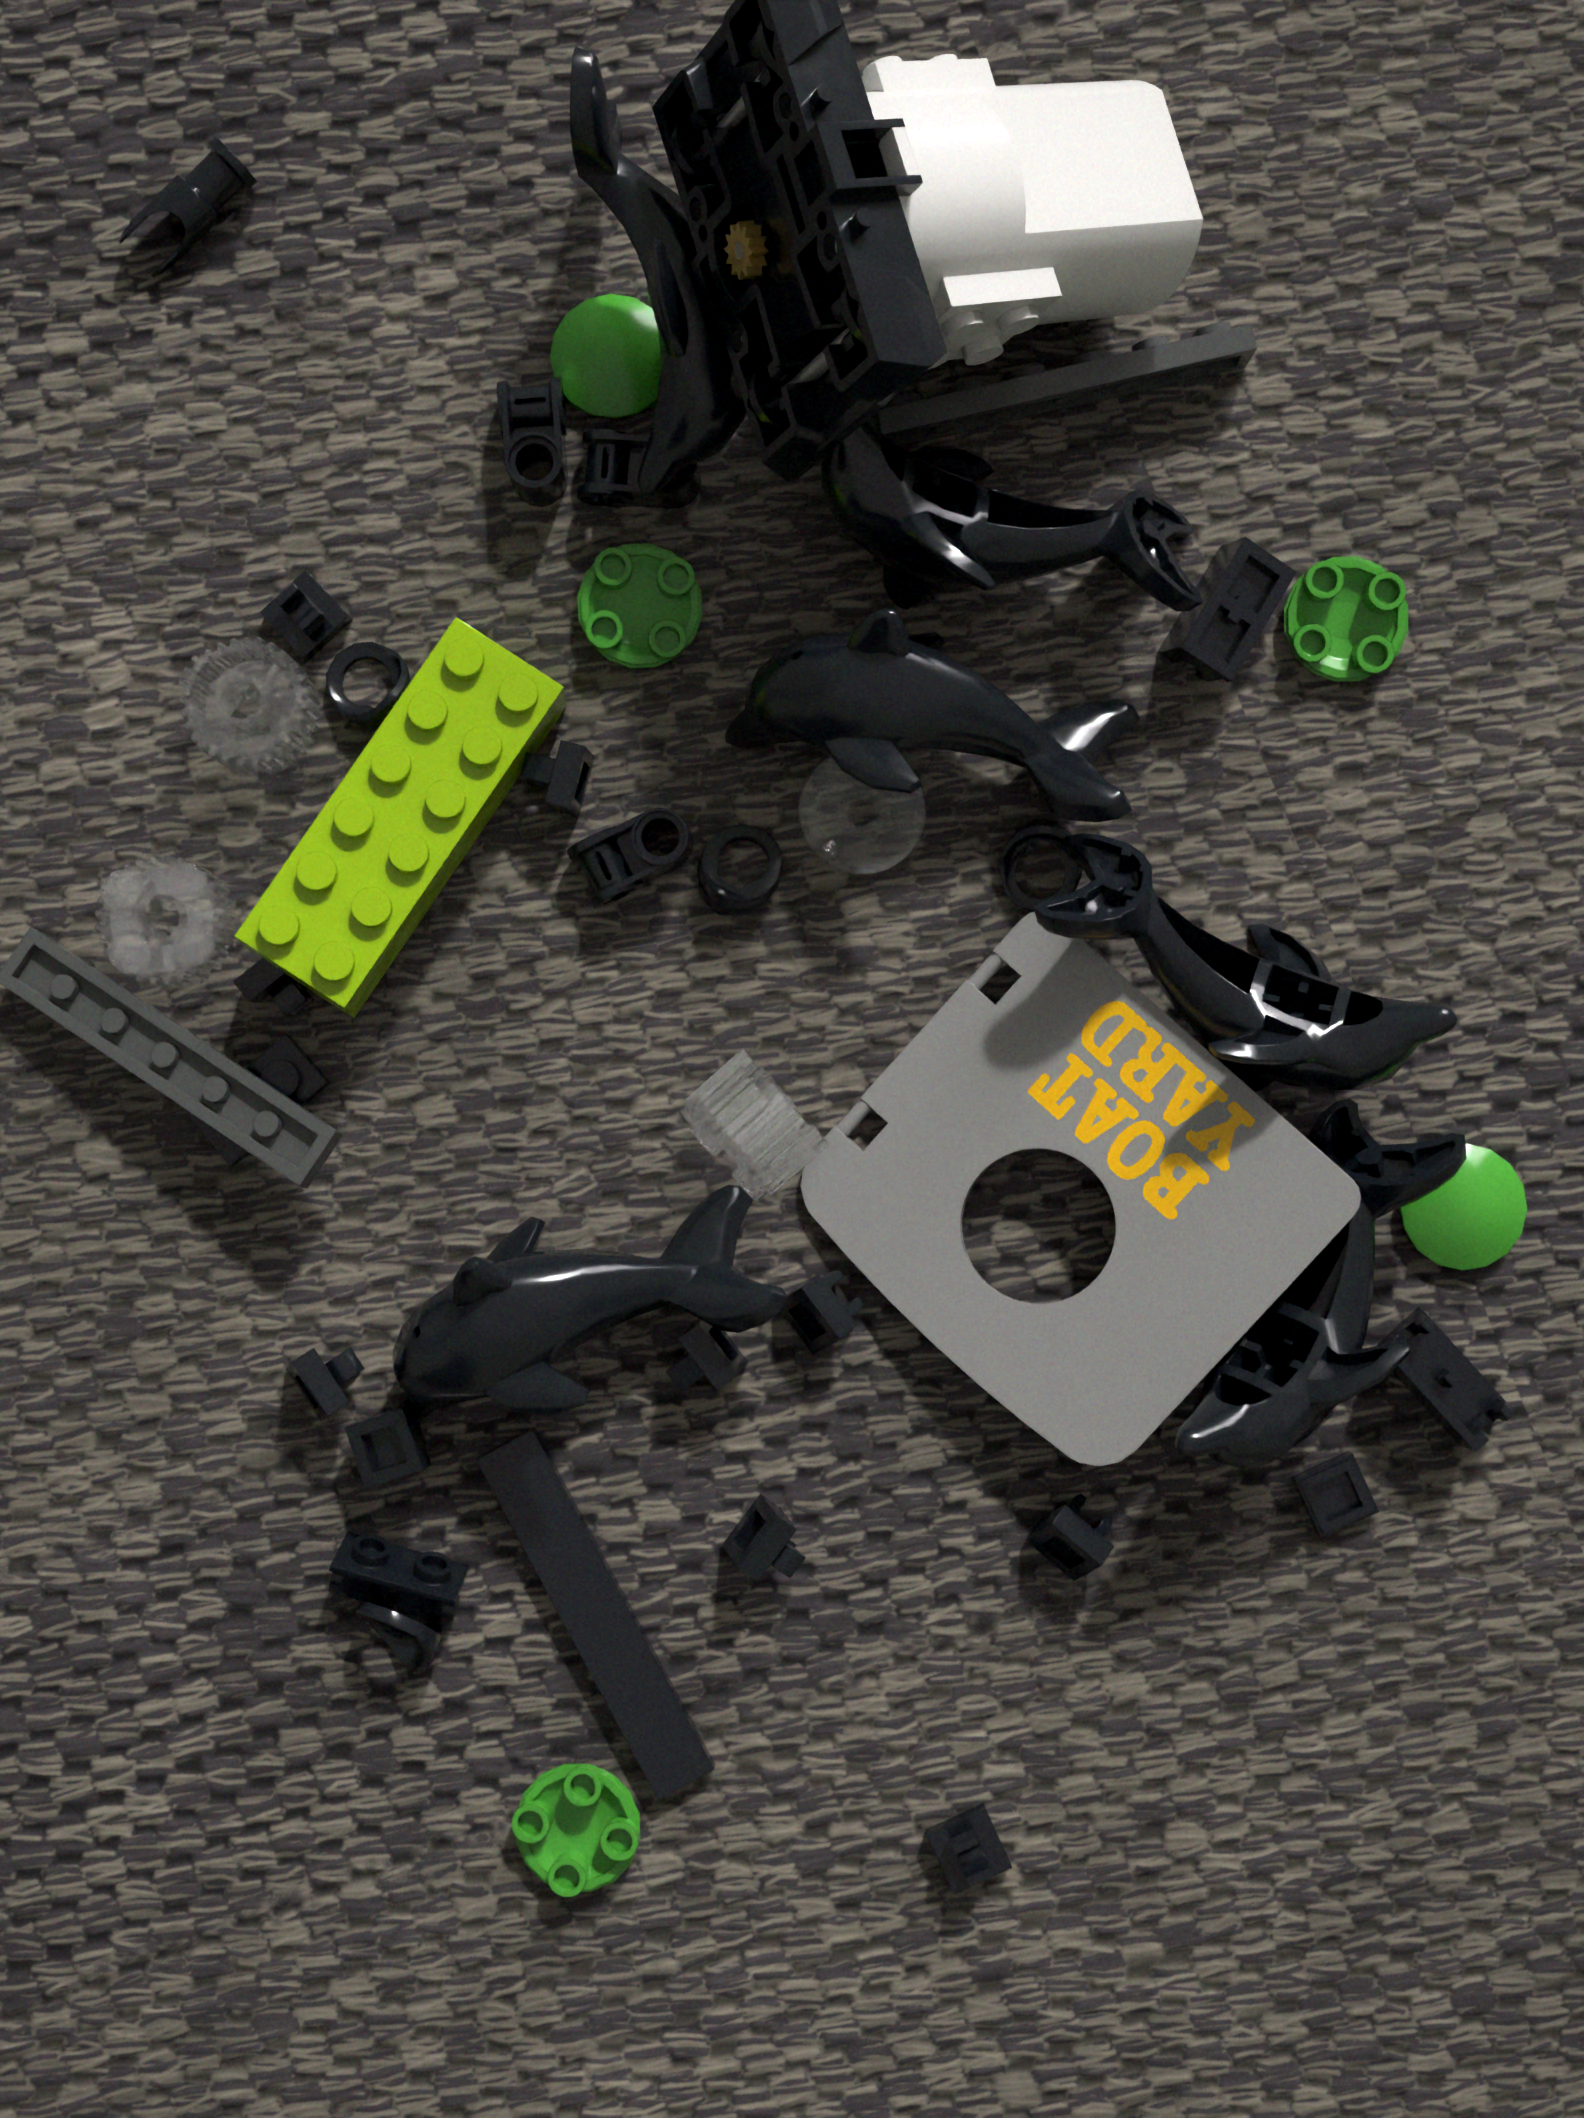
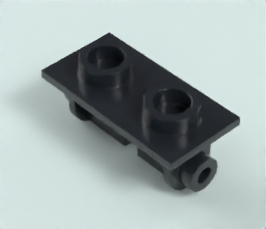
M347 1532L329 1568V1571L332 1572L329 1587L340 1589V1597L370 1602L385 1607L388 1600L390 1588L401 1591L396 1611L428 1619L439 1624L441 1618L454 1620L460 1602L459 1592L470 1565L452 1561L448 1556L439 1552H420L394 1545L377 1535H358Z

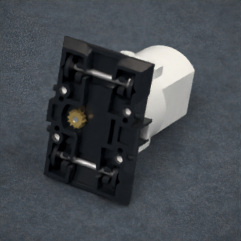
M735 0L726 11L722 25L694 59L695 61L676 75L652 106L697 251V255L690 263L708 321L719 322L761 461L788 482L797 481L925 371L935 368L947 360L964 358L967 365H978L988 362L1003 353L1002 345L1012 336L1028 331L1036 325L1136 315L1157 308L1176 291L1192 264L1200 239L1203 217L1163 92L1158 87L1139 80L996 86L987 58L957 59V56L954 54L939 55L927 61H902L898 56H887L870 63L863 70V76L861 77L837 0Z

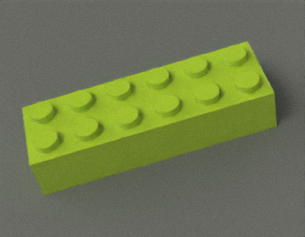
M455 617L234 937L249 951L265 959L298 983L352 1018H355L519 778L526 752L536 753L566 708L564 686Z

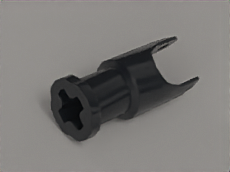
M217 137L209 143L211 152L185 177L177 175L130 221L129 226L121 234L118 241L120 244L150 215L160 211H167L178 218L183 227V237L180 246L151 274L152 277L164 273L219 221L217 212L243 186L251 189L257 183V180Z

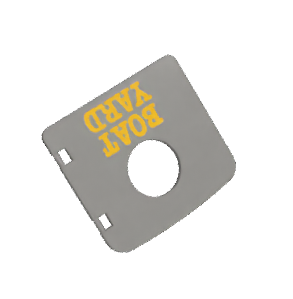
M1035 912L1027 914L994 948L993 953L958 988L894 1059L838 1125L834 1126L813 1149L803 1166L800 1185L805 1206L811 1216L855 1266L929 1341L979 1386L1065 1455L1079 1463L1094 1466L1121 1462L1135 1452L1354 1217L1361 1201L1358 1185L1346 1172L1085 941L1047 932L1037 923ZM1006 962L1021 977L994 1004L980 989ZM873 1109L888 1124L862 1150L848 1136ZM1023 1150H1055L1081 1161L1103 1183L1115 1213L1116 1232L1114 1245L1102 1272L1081 1292L1067 1299L1052 1303L1023 1302L1008 1297L994 1289L974 1268L963 1240V1212L973 1185L981 1174L996 1161Z

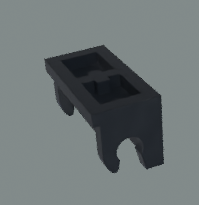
M1247 537L1221 545L1196 586V589L1201 594L1203 603L1190 611L1180 613L1157 653L1173 663L1184 661L1195 666L1198 669L1195 676L1204 681L1210 682L1223 679L1226 682H1232L1297 572Z
M1418 1307L1377 1345L1406 1339L1410 1354L1392 1372L1457 1444L1477 1452L1489 1441L1484 1430L1498 1419L1508 1421L1512 1417L1513 1411L1506 1404L1502 1396L1421 1307Z

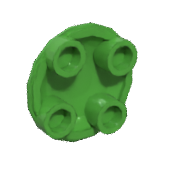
M607 294L586 299L565 315L553 335L550 362L554 377L562 378L563 393L573 408L578 411H585L592 416L618 419L639 414L645 409L656 406L659 391L661 355L659 332L651 307L635 297Z
M649 543L623 544L617 548H607L601 551L596 557L594 564L585 573L577 595L579 623L589 644L607 660L631 669L654 668L679 657L695 639L703 615L701 589L695 579V572L691 564L685 559L677 557L672 551Z
M1359 556L1332 557L1314 564L1293 584L1284 606V635L1293 656L1310 673L1333 682H1358L1386 670L1391 665L1393 659L1399 654L1408 632V604L1405 599V584L1397 574L1387 572L1381 565Z
M1467 1143V1159L1452 1179L1418 1201L1397 1209L1402 1218L1403 1229L1417 1251L1437 1265L1461 1271L1487 1267L1508 1254L1522 1234L1527 1214L1524 1186L1511 1164L1491 1149Z
M589 1763L562 1764L542 1773L524 1792L519 1807L512 1818V1830L515 1835V1841L525 1865L543 1883L548 1884L555 1894L562 1897H573L580 1892H592L615 1882L631 1865L641 1840L640 1813L630 1790L613 1773Z

